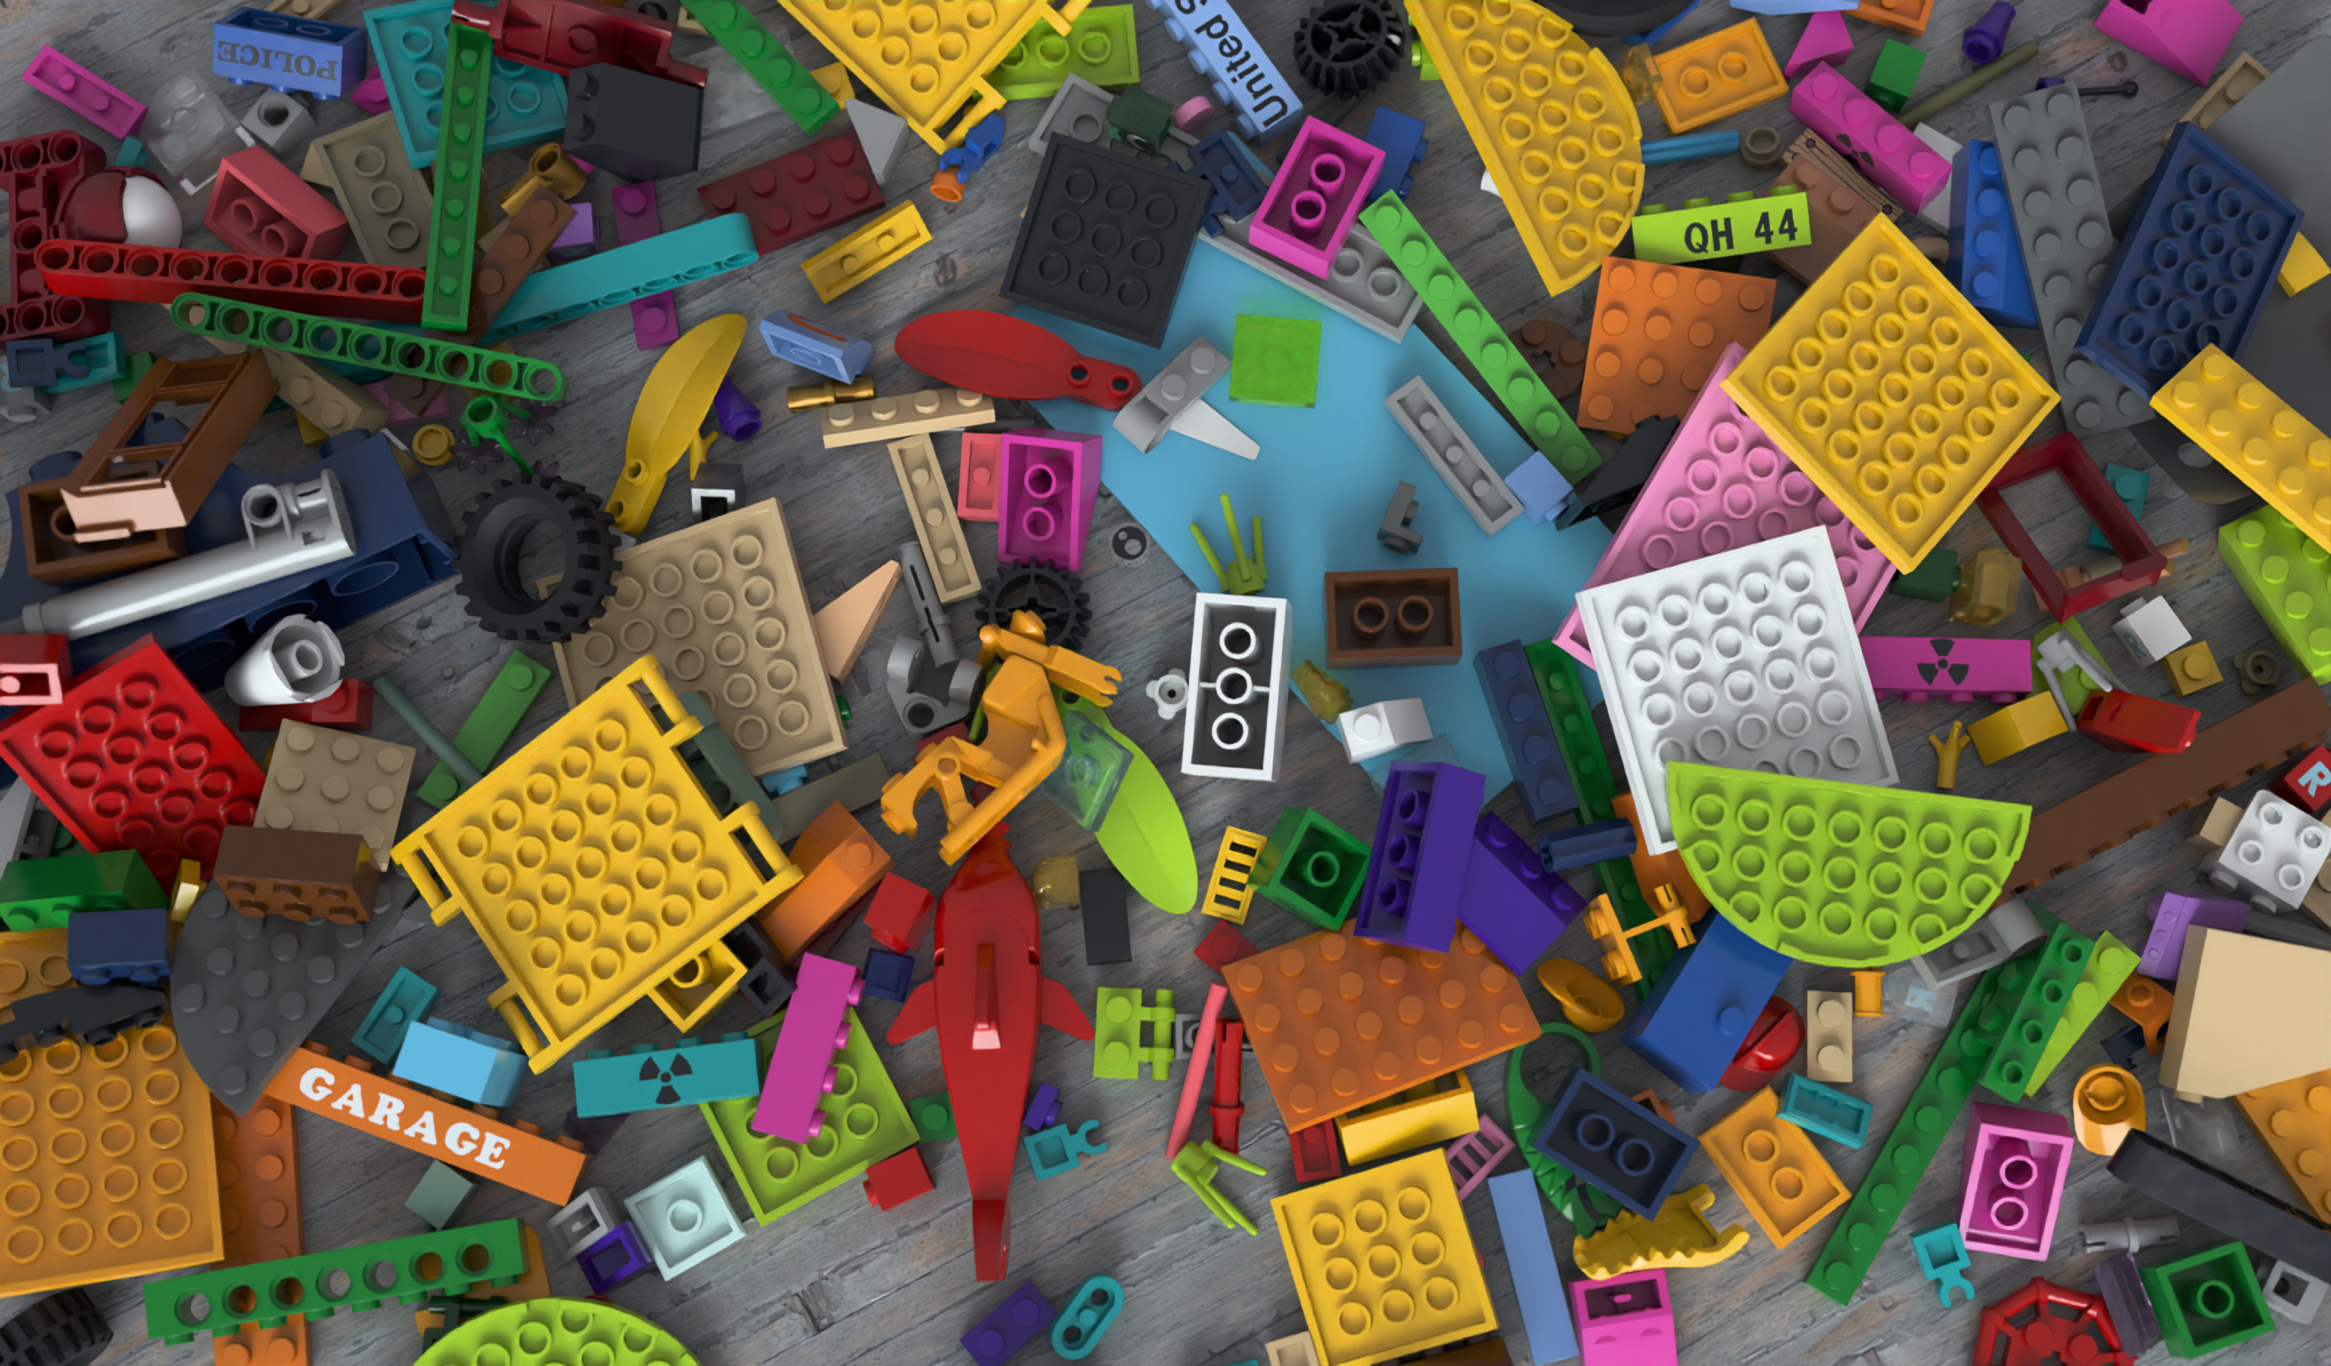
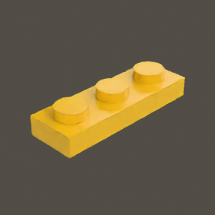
M908 199L802 263L801 267L820 300L826 304L928 242L932 237L916 207Z

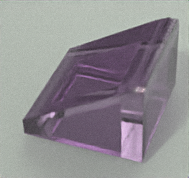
M576 1105L567 1114L563 1129L571 1137L584 1142L583 1147L596 1156L631 1113L582 1118L577 1115Z

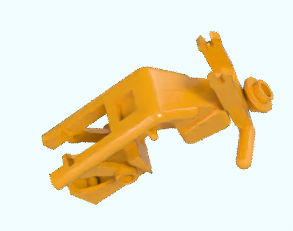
M1018 609L1014 611L1009 631L992 623L982 627L979 632L982 644L976 663L984 666L985 672H990V667L993 666L997 654L1005 660L982 694L980 709L988 720V733L983 743L974 746L954 736L947 737L939 745L932 742L915 758L917 765L906 775L902 772L897 773L881 790L884 793L881 798V808L884 811L881 814V818L897 835L904 832L911 840L917 837L918 824L913 816V812L918 801L931 787L940 794L948 821V834L940 840L944 847L939 851V855L949 866H952L1061 763L1067 739L1048 682L1091 700L1097 706L1108 707L1114 701L1106 696H1102L1100 692L1117 695L1118 688L1114 683L1104 678L1110 677L1112 680L1120 682L1122 680L1120 672L1114 667L1102 665L1061 646L1050 645L1048 647L1043 645L1046 642L1043 634L1046 631V626L1030 610L1026 613ZM959 773L972 778L976 783L982 781L996 787V789L974 809L967 802Z

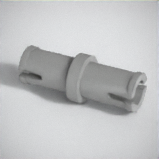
M2173 1215L2134 1220L2132 1216H2122L2117 1222L2083 1223L2079 1225V1231L2084 1232L2079 1233L2080 1244L2084 1253L2124 1249L2126 1253L2138 1252L2139 1247L2178 1245L2180 1242L2177 1236L2180 1235L2178 1223Z

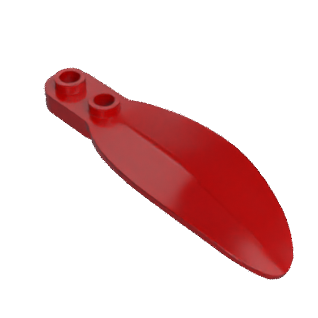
M954 310L929 314L902 328L894 343L895 351L899 358L915 370L944 382L996 397L1026 401H1047L1066 397L1076 402L1120 412L1142 391L1141 379L1131 368L1081 355L1063 339L1044 328L1015 317L990 311ZM1076 370H1081L1087 376L1083 380H1075L1071 374ZM1117 381H1123L1128 385V388L1124 391H1117L1112 385Z

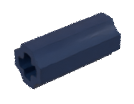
M1627 817L1544 833V835L1538 836L1537 844L1541 864L1547 873L1627 857L1631 854H1636L1637 848L1633 825Z

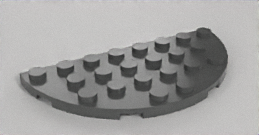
M403 803L392 848L439 812L426 807ZM421 848L417 855L434 878L438 872ZM390 856L387 871H382L372 922L356 920L355 924L343 925L329 920V918L311 917L309 921L301 922L290 920L284 915L266 914L263 918L246 917L235 910L214 877L198 897L187 916L173 957L172 975L170 978L172 1016L181 1047L193 1069L208 1089L225 1106L243 1118L403 917L402 911L410 907L421 894L402 864L397 865Z

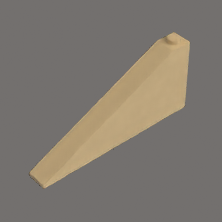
M2188 924L2158 1084L2174 1089V1098L2201 1103L2203 1096L2221 1099L2331 1068V951Z

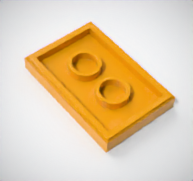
M1755 17L1640 61L1638 66L1671 137L1686 135L1785 96L1789 91L1788 84Z
M1768 1084L1696 1136L1695 1139L1700 1142L1701 1147L1776 1248L1782 1249L1849 1199L1852 1194L1801 1126L1775 1116L1780 1098Z

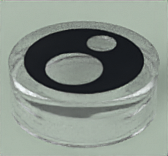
M1125 522L1116 526L1108 538L1110 556L1117 564L1123 567L1130 568L1141 565L1147 560L1151 552V538L1148 531L1140 524L1134 522Z

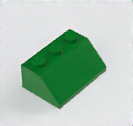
M136 849L100 852L93 855L90 853L7 862L0 881V916L12 932L68 927V913L166 908L167 912L170 911L169 898Z

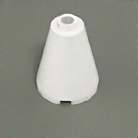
M296 614L284 617L275 622L229 668L225 675L226 691L233 701L242 706L311 703L331 696L340 687L342 679L339 680L340 667L345 665V656L338 638L323 622L318 621L315 623L304 618L307 615Z

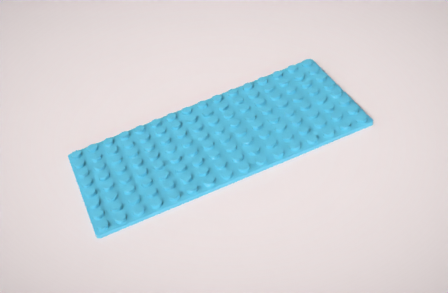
M1227 131L1253 169L1275 179L1272 172L1238 136L1231 131ZM1197 238L1160 350L1020 304L1008 314V316L1035 324L1055 334L1081 355L1131 368L1139 375L1142 390L1200 335L1232 363L1230 370L1200 399L1260 446L1256 460H1250L1169 429L1165 437L1152 451L1144 455L1112 426L1119 412L1076 402L1066 397L1028 402L1053 430L1102 435L1100 481L1202 593L1231 595L1230 591L1222 592L1219 579L1191 532L1190 525L1192 523L1198 525L1227 573L1229 572L1227 564L1236 560L1223 512L1220 499L1221 494L1227 493L1229 495L1245 556L1252 557L1254 564L1252 519L1254 516L1261 518L1264 564L1269 579L1264 581L1266 590L1253 595V597L1287 599L1292 605L1293 641L1289 689L1342 747L1343 744L1336 725L1339 714L1382 701L1421 697L1434 739L1357 762L1384 793L1391 762H1445L1485 775L1484 799L1479 811L1514 781L1478 680L1473 660L1480 651L1520 639L1522 646L1554 637L1576 600L1575 593L1581 592L1614 534L1597 516L1557 531L1554 523L1560 516L1552 523L1545 518L1535 527L1523 513L1493 536L1487 537L1383 405L1384 399L1417 375H1420L1503 481L1511 472L1531 457L1535 451L1414 323H1412L1401 345L1199 238ZM1076 370L1071 374L1075 380H1083L1087 376L1081 370ZM1117 381L1112 385L1117 391H1124L1128 388V385L1123 381ZM1400 480L1417 487L1411 500L1418 502L1419 505L1409 527L1403 524L1400 525L1424 536L1417 553L1408 551L1407 554L1394 552L1383 545L1384 540L1377 538ZM1573 491L1567 500L1569 505L1578 497ZM1458 567L1463 655L1458 665L1326 670L1322 582L1325 572ZM1571 655L1591 712L1604 700L1598 674L1595 670Z

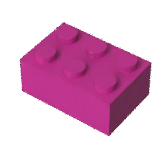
M1308 115L1250 224L1249 244L1326 280L1359 218L1358 215L1362 212L1383 172L1386 152Z

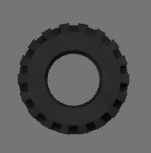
M83 1288L63 1290L30 1306L0 1328V1366H88L106 1349L114 1333Z

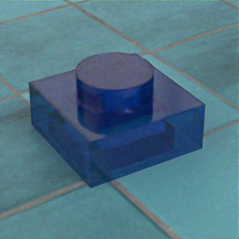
M869 947L861 979L866 980L863 995L905 1002L915 959L911 955H902L896 952Z

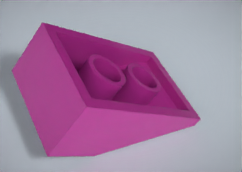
M1024 426L1002 433L997 561L1013 563L1015 558H1019L1022 565L1030 566V557L1037 556L1038 567H1044L1045 562L1051 558L1054 559L1053 569L1060 570L1062 567L1067 566L1069 571H1080L1101 477L1102 435Z
M1973 1101L1964 1140L1956 1224L1965 1249L2047 1262L2075 1139L2064 1115Z

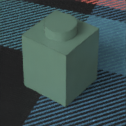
M435 1159L404 1203V1206L414 1212L411 1219L429 1232H435L436 1229H453L484 1184L460 1167Z

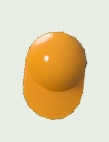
M1564 958L1549 959L1538 966L1535 972L1537 978L1553 996L1560 1000L1559 1005L1563 1015L1572 1026L1588 1034H1595L1613 1029L1621 1021L1625 1008L1620 995L1608 982L1573 960Z
M2103 1062L2089 1066L2077 1077L2072 1097L2074 1128L2078 1140L2087 1150L2100 1155H2113L2130 1128H2136L2145 1132V1096L2140 1082L2131 1072L2119 1064Z

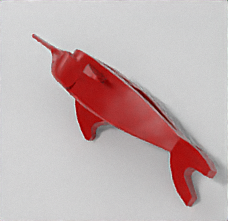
M982 781L977 782V786L969 792L971 798L976 802L973 805L974 809L996 787ZM1002 819L968 850L963 863L941 893L934 918V979L921 984L912 992L886 1037L891 1045H897L937 1027L943 1069L973 1198V1243L977 1282H993L1004 1280L1006 1277L1011 1244L1009 1195L1024 1127L1022 1122L1027 1112L1038 1057L1041 1024L1043 1023L1084 1041H1091L1095 1037L1093 1027L1067 988L1058 981L1043 976L1042 920L1037 895L1008 853L1012 845L1009 841L1005 840L1004 835L1010 830V827Z

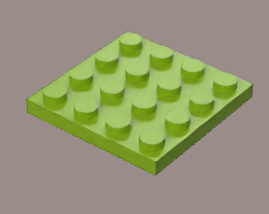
M853 1004L847 1018V1022L853 1024L850 1039L845 1050L838 1048L833 1065L839 1067L838 1079L832 1094L825 1092L820 1110L826 1111L824 1126L819 1138L812 1136L810 1145L751 1129L761 1095L698 1104L760 1227L774 1222L865 1172L866 1168L880 1163L922 1140L910 1113ZM788 1008L744 1031L748 1032V1039L761 1040L765 1081Z

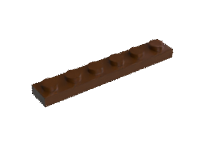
M540 183L472 272L467 333L428 329L423 337L475 347L578 212ZM416 345L407 356L409 366L411 368L419 367L425 359V352L420 345ZM463 353L455 355L451 360L450 370L453 375L467 358ZM394 373L382 390L413 414L422 417L447 383Z

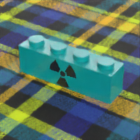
M748 1032L722 1034L721 1043L704 1045L702 1037L676 1040V1049L659 1051L658 1043L631 1046V1055L614 1057L613 1049L586 1052L585 1061L573 1062L577 1115L582 1118L760 1096L765 1085L761 1040L748 1039Z

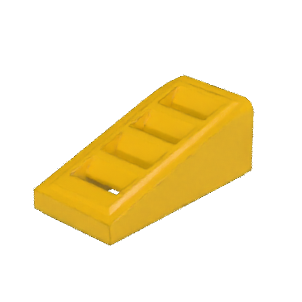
M1232 826L1226 827L1201 911L1202 914L1238 925H1244L1254 889L1246 885L1245 891L1242 892L1219 885L1221 877L1245 884L1269 840L1268 837ZM1232 842L1256 849L1255 857L1230 850ZM1226 860L1251 867L1250 874L1226 868ZM1216 894L1241 901L1239 910L1215 903Z

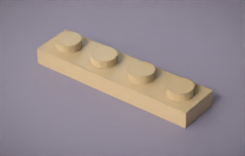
M959 386L924 390L891 397H880L853 403H840L834 406L819 408L825 449L996 422L991 395Z
M929 433L916 434L887 444L942 607L978 595V593H983Z

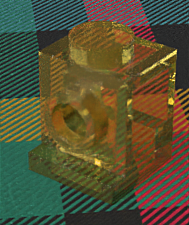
M1076 855L1041 858V864L1034 865V890L1040 909L1082 905Z

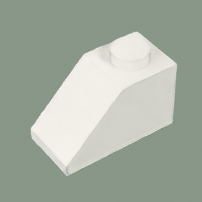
M1421 697L1382 701L1339 714L1336 722L1349 765L1434 739Z

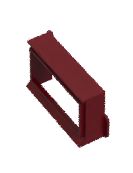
M2072 431L2023 449L2020 446L1974 500L2060 625L2076 613L2145 586H2156L2161 571L2168 564L2167 558L2160 554ZM2056 469L2124 566L2120 570L2066 590L1998 491Z

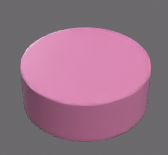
M1197 96L1185 102L1176 110L1172 116V123L1175 128L1190 134L1202 127L1212 117L1215 110L1205 96Z

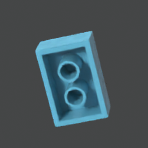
M429 1016L427 1024L411 1021L392 1074L477 1103L513 1108L528 1068V1062L531 1059L527 1055L518 1053L521 1047L519 1043L498 1036L483 1034L479 1032L480 1030L456 1022L453 1023Z

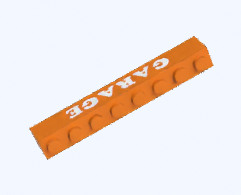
M308 1038L304 1040L303 1045L298 1047L263 1091L264 1094L564 1207L574 1201L593 1155L582 1151L584 1142L559 1133L555 1141L539 1135L542 1129L540 1125L521 1118H516L514 1125L497 1119L500 1111L495 1108L474 1102L472 1109L455 1103L458 1096L435 1088H431L429 1093L413 1087L414 1081L393 1075V1070L389 1071L387 1077L372 1072L371 1069L374 1063L350 1054H347L345 1061L329 1055L330 1046Z

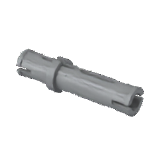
M919 541L908 542L895 548L894 552L897 555L908 591L920 620L917 628L920 636L926 637L935 663V669L937 671L947 670L957 666L961 661L950 631V627L953 624L950 615L944 614L934 581L921 549V543Z

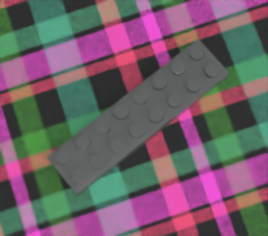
M2072 80L1985 105L2053 389L2061 397L2057 405L2064 433L2072 431L2075 437L2080 439L2155 419L2154 408L2146 400L2074 348L2117 254L2076 81Z

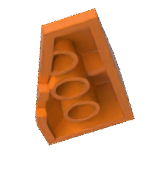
M836 800L802 831L788 856L792 865L797 864L805 876L795 885L784 890L757 910V917L755 918L772 938L788 964L879 882L887 871L890 872L897 864L847 809Z

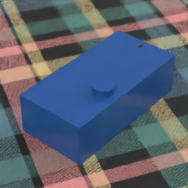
M1711 905L1700 921L1694 922L1690 927L1697 942L1680 949L1677 948L1620 1038L1623 1044L1689 1094L1714 1090L1794 960L1792 957L1780 954L1758 943L1741 932L1722 916L1713 905Z

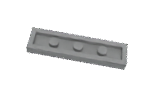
M1417 375L1384 399L1383 405L1488 538L1523 514L1525 510L1523 505L1420 375Z

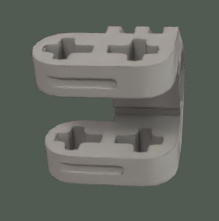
M900 635L888 661L887 673L889 678L886 682V687L908 736L914 741L920 742L962 721L966 727L970 726L984 690L985 667L962 658L949 688V704L947 708L943 707L940 700L914 692L925 664L926 653L922 642ZM925 710L931 712L934 718L927 727L918 728L910 723L911 718L918 711Z

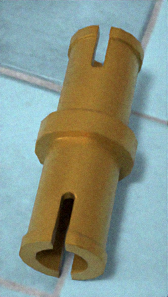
M873 374L854 377L852 384L836 380L832 377H826L824 382L795 387L788 386L787 398L791 413L795 414L840 403L846 404L877 399V390Z

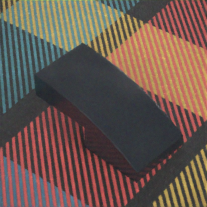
M1117 868L1079 871L1088 966L1132 962L1124 876Z
M752 914L733 928L722 940L750 969L737 983V986L763 1016L767 1018L798 986L780 950Z

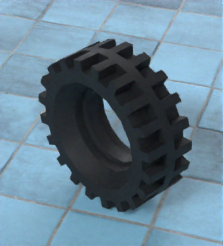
M516 473L512 474V481L499 478L492 482L495 493L479 492L474 498L479 505L477 511H465L461 518L463 522L468 524L465 535L455 534L453 544L462 546L461 558L452 560V570L461 571L463 580L455 585L457 595L468 596L470 599L464 610L468 616L482 617L478 625L482 630L496 632L498 638L551 645V642L566 643L572 641L571 633H587L591 630L587 619L589 617L602 618L607 612L601 604L604 596L615 597L618 587L610 584L612 572H622L623 561L614 560L613 548L622 546L621 536L610 534L608 529L610 525L616 522L613 514L598 510L603 500L596 494L586 493V487L579 483L534 473L533 475ZM544 520H550L557 524L564 535L567 546L566 570L560 585L549 597L543 600H534L529 597L521 584L518 572L519 552L525 537L535 525Z

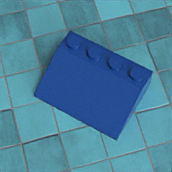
M1970 139L1953 156L1948 230L1949 254L1946 262L1945 278L1991 325L2039 330L1994 142Z

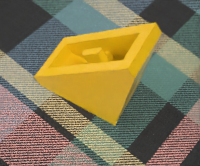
M2049 690L2007 706L1966 727L1985 767L2069 730Z

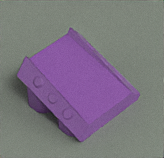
M2175 888L2155 894L2149 900L2146 912L2149 920L2154 925L2150 935L2139 944L2137 955L2142 960L2139 962L2136 973L2177 981L2188 924L2242 934L2252 905L2218 895Z

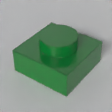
M948 1091L909 1101L913 1123L922 1140L918 1141V1145L958 1136Z

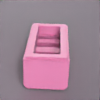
M1486 1113L1478 1119L1480 1130L1461 1135L1446 1150L1448 1161L1454 1158L1471 1176L1467 1181L1449 1162L1461 1201L1516 1146ZM1478 1132L1498 1150L1494 1155L1475 1137ZM1465 1145L1485 1163L1482 1167L1462 1149Z

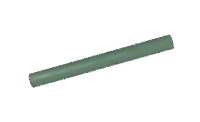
M382 675L373 682V689L469 788L484 778L387 676Z

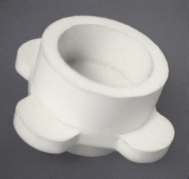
M1171 669L1168 675L1161 677L1158 681H1150L1146 687L1147 695L1150 698H1154L1159 707V716L1166 720L1174 718L1177 711L1187 707L1189 686L1185 681V673L1180 669ZM1170 690L1176 692V696L1174 698H1170L1168 696V692Z

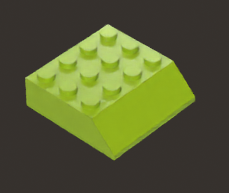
M2270 504L2219 528L2217 550L2302 680L2312 676L2318 687L2330 682L2331 554Z

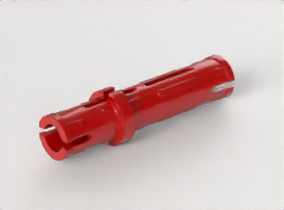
M1219 1017L1215 1019L1214 1098L1212 1102H1209V1114L1213 1115L1212 1143L1223 1150L1238 1155L1240 1153V1116L1245 1114V1104L1240 1101L1244 1022L1240 1018H1236L1235 1022H1233V1017Z

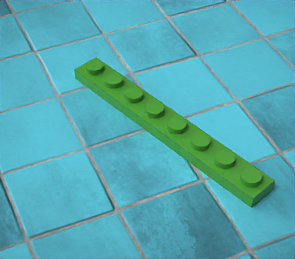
M1391 188L1358 215L1359 219L1543 455L1571 486H1574L1600 466L1604 460Z

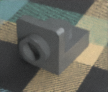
M1400 480L1377 538L1384 540L1383 545L1400 554H1407L1408 551L1417 553L1424 536L1400 526L1403 524L1409 527L1419 505L1418 502L1411 500L1417 487Z

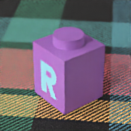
M591 202L568 204L578 214L548 251L547 255L551 261L584 259L602 253L600 216Z

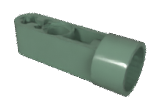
M697 691L687 692L678 696L690 717L695 715L703 726V729L697 735L676 747L723 818H726L740 806L753 800L761 811L760 819L777 842L783 832L782 818L719 728V722ZM662 707L653 714L665 733L675 727ZM727 787H728L729 790H730V795H731V797H729V795H728ZM743 826L734 832L746 852L758 849Z

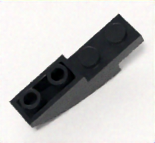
M117 985L66 988L11 1002L10 1006L15 1020L0 1025V1065L16 1059L19 1056L18 1052L37 1045L39 1048H46L56 1045L66 1038L65 1034L74 1032L81 1047L88 1044L91 1047L102 1046L114 1041L118 1037L117 1033L136 1027L138 1030L147 1029L161 1023L164 1020L163 1016L172 1013V1010L164 992Z

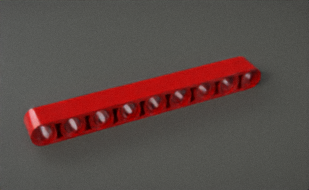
M49 239L42 242L34 253V262L49 290L63 296L172 304L178 295L194 292L307 315L422 323L426 272L415 267L69 239ZM109 265H112V267L108 271L100 273L101 271L108 269ZM194 276H199L198 278H195V279H193V280H189L190 278H192V277H194ZM242 279H244L243 281H241V282H239V283H234V282L237 281V280H242ZM282 283H288L287 285H285V286H283V287H277L278 285H280V284H282ZM333 286L331 289L321 291L325 287ZM370 290H377L372 294H365ZM421 294L420 296L409 298L410 295ZM197 303L194 305L203 307L201 303Z

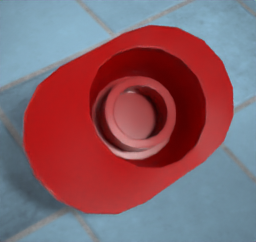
M1770 997L1720 1078L1719 1083L1730 1090L1740 1092L1758 1090L1770 1082L1795 1057L1803 1043L1804 1028L1801 1017L1793 1005L1780 997Z

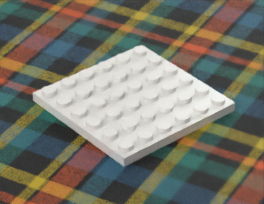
M1825 525L1575 593L1649 855H1658L1678 849L1672 834L1666 805L1665 764L1669 760L1878 787L1900 783Z

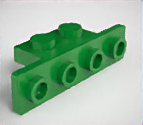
M2055 923L2036 961L2012 959L2010 964L2003 969L1998 978L1999 986L1991 1003L1981 1012L1978 1019L1979 1027L1973 1037L1987 1047H1993L1978 1078V1082L2009 1102L2018 1103L2095 948L2093 941L2064 923Z

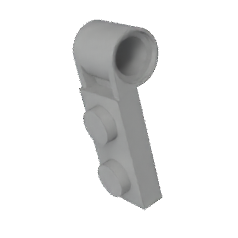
M1200 335L1119 412L1112 426L1144 455L1148 454L1165 437L1170 426L1230 370L1232 363Z
M2019 897L1997 907L1986 918L1975 921L1969 928L1942 946L1910 959L1930 991L2022 956L2041 945L2048 936L2023 898Z

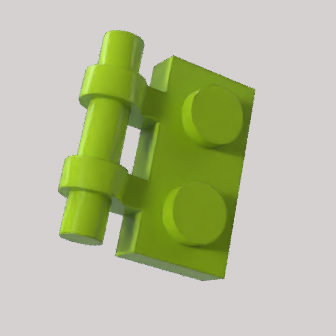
M1098 987L1094 1078L1138 1080L1139 1062H1152L1151 1080L1169 1081L1170 1063H1175V1049L1171 1048L1172 1022H1175V1014H1177V1009L1173 1008V990H1156L1155 1007H1142V989ZM1141 1021L1154 1022L1152 1048L1140 1047Z

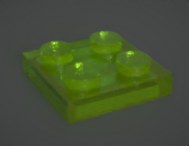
M1236 314L1229 401L1314 408L1322 321Z

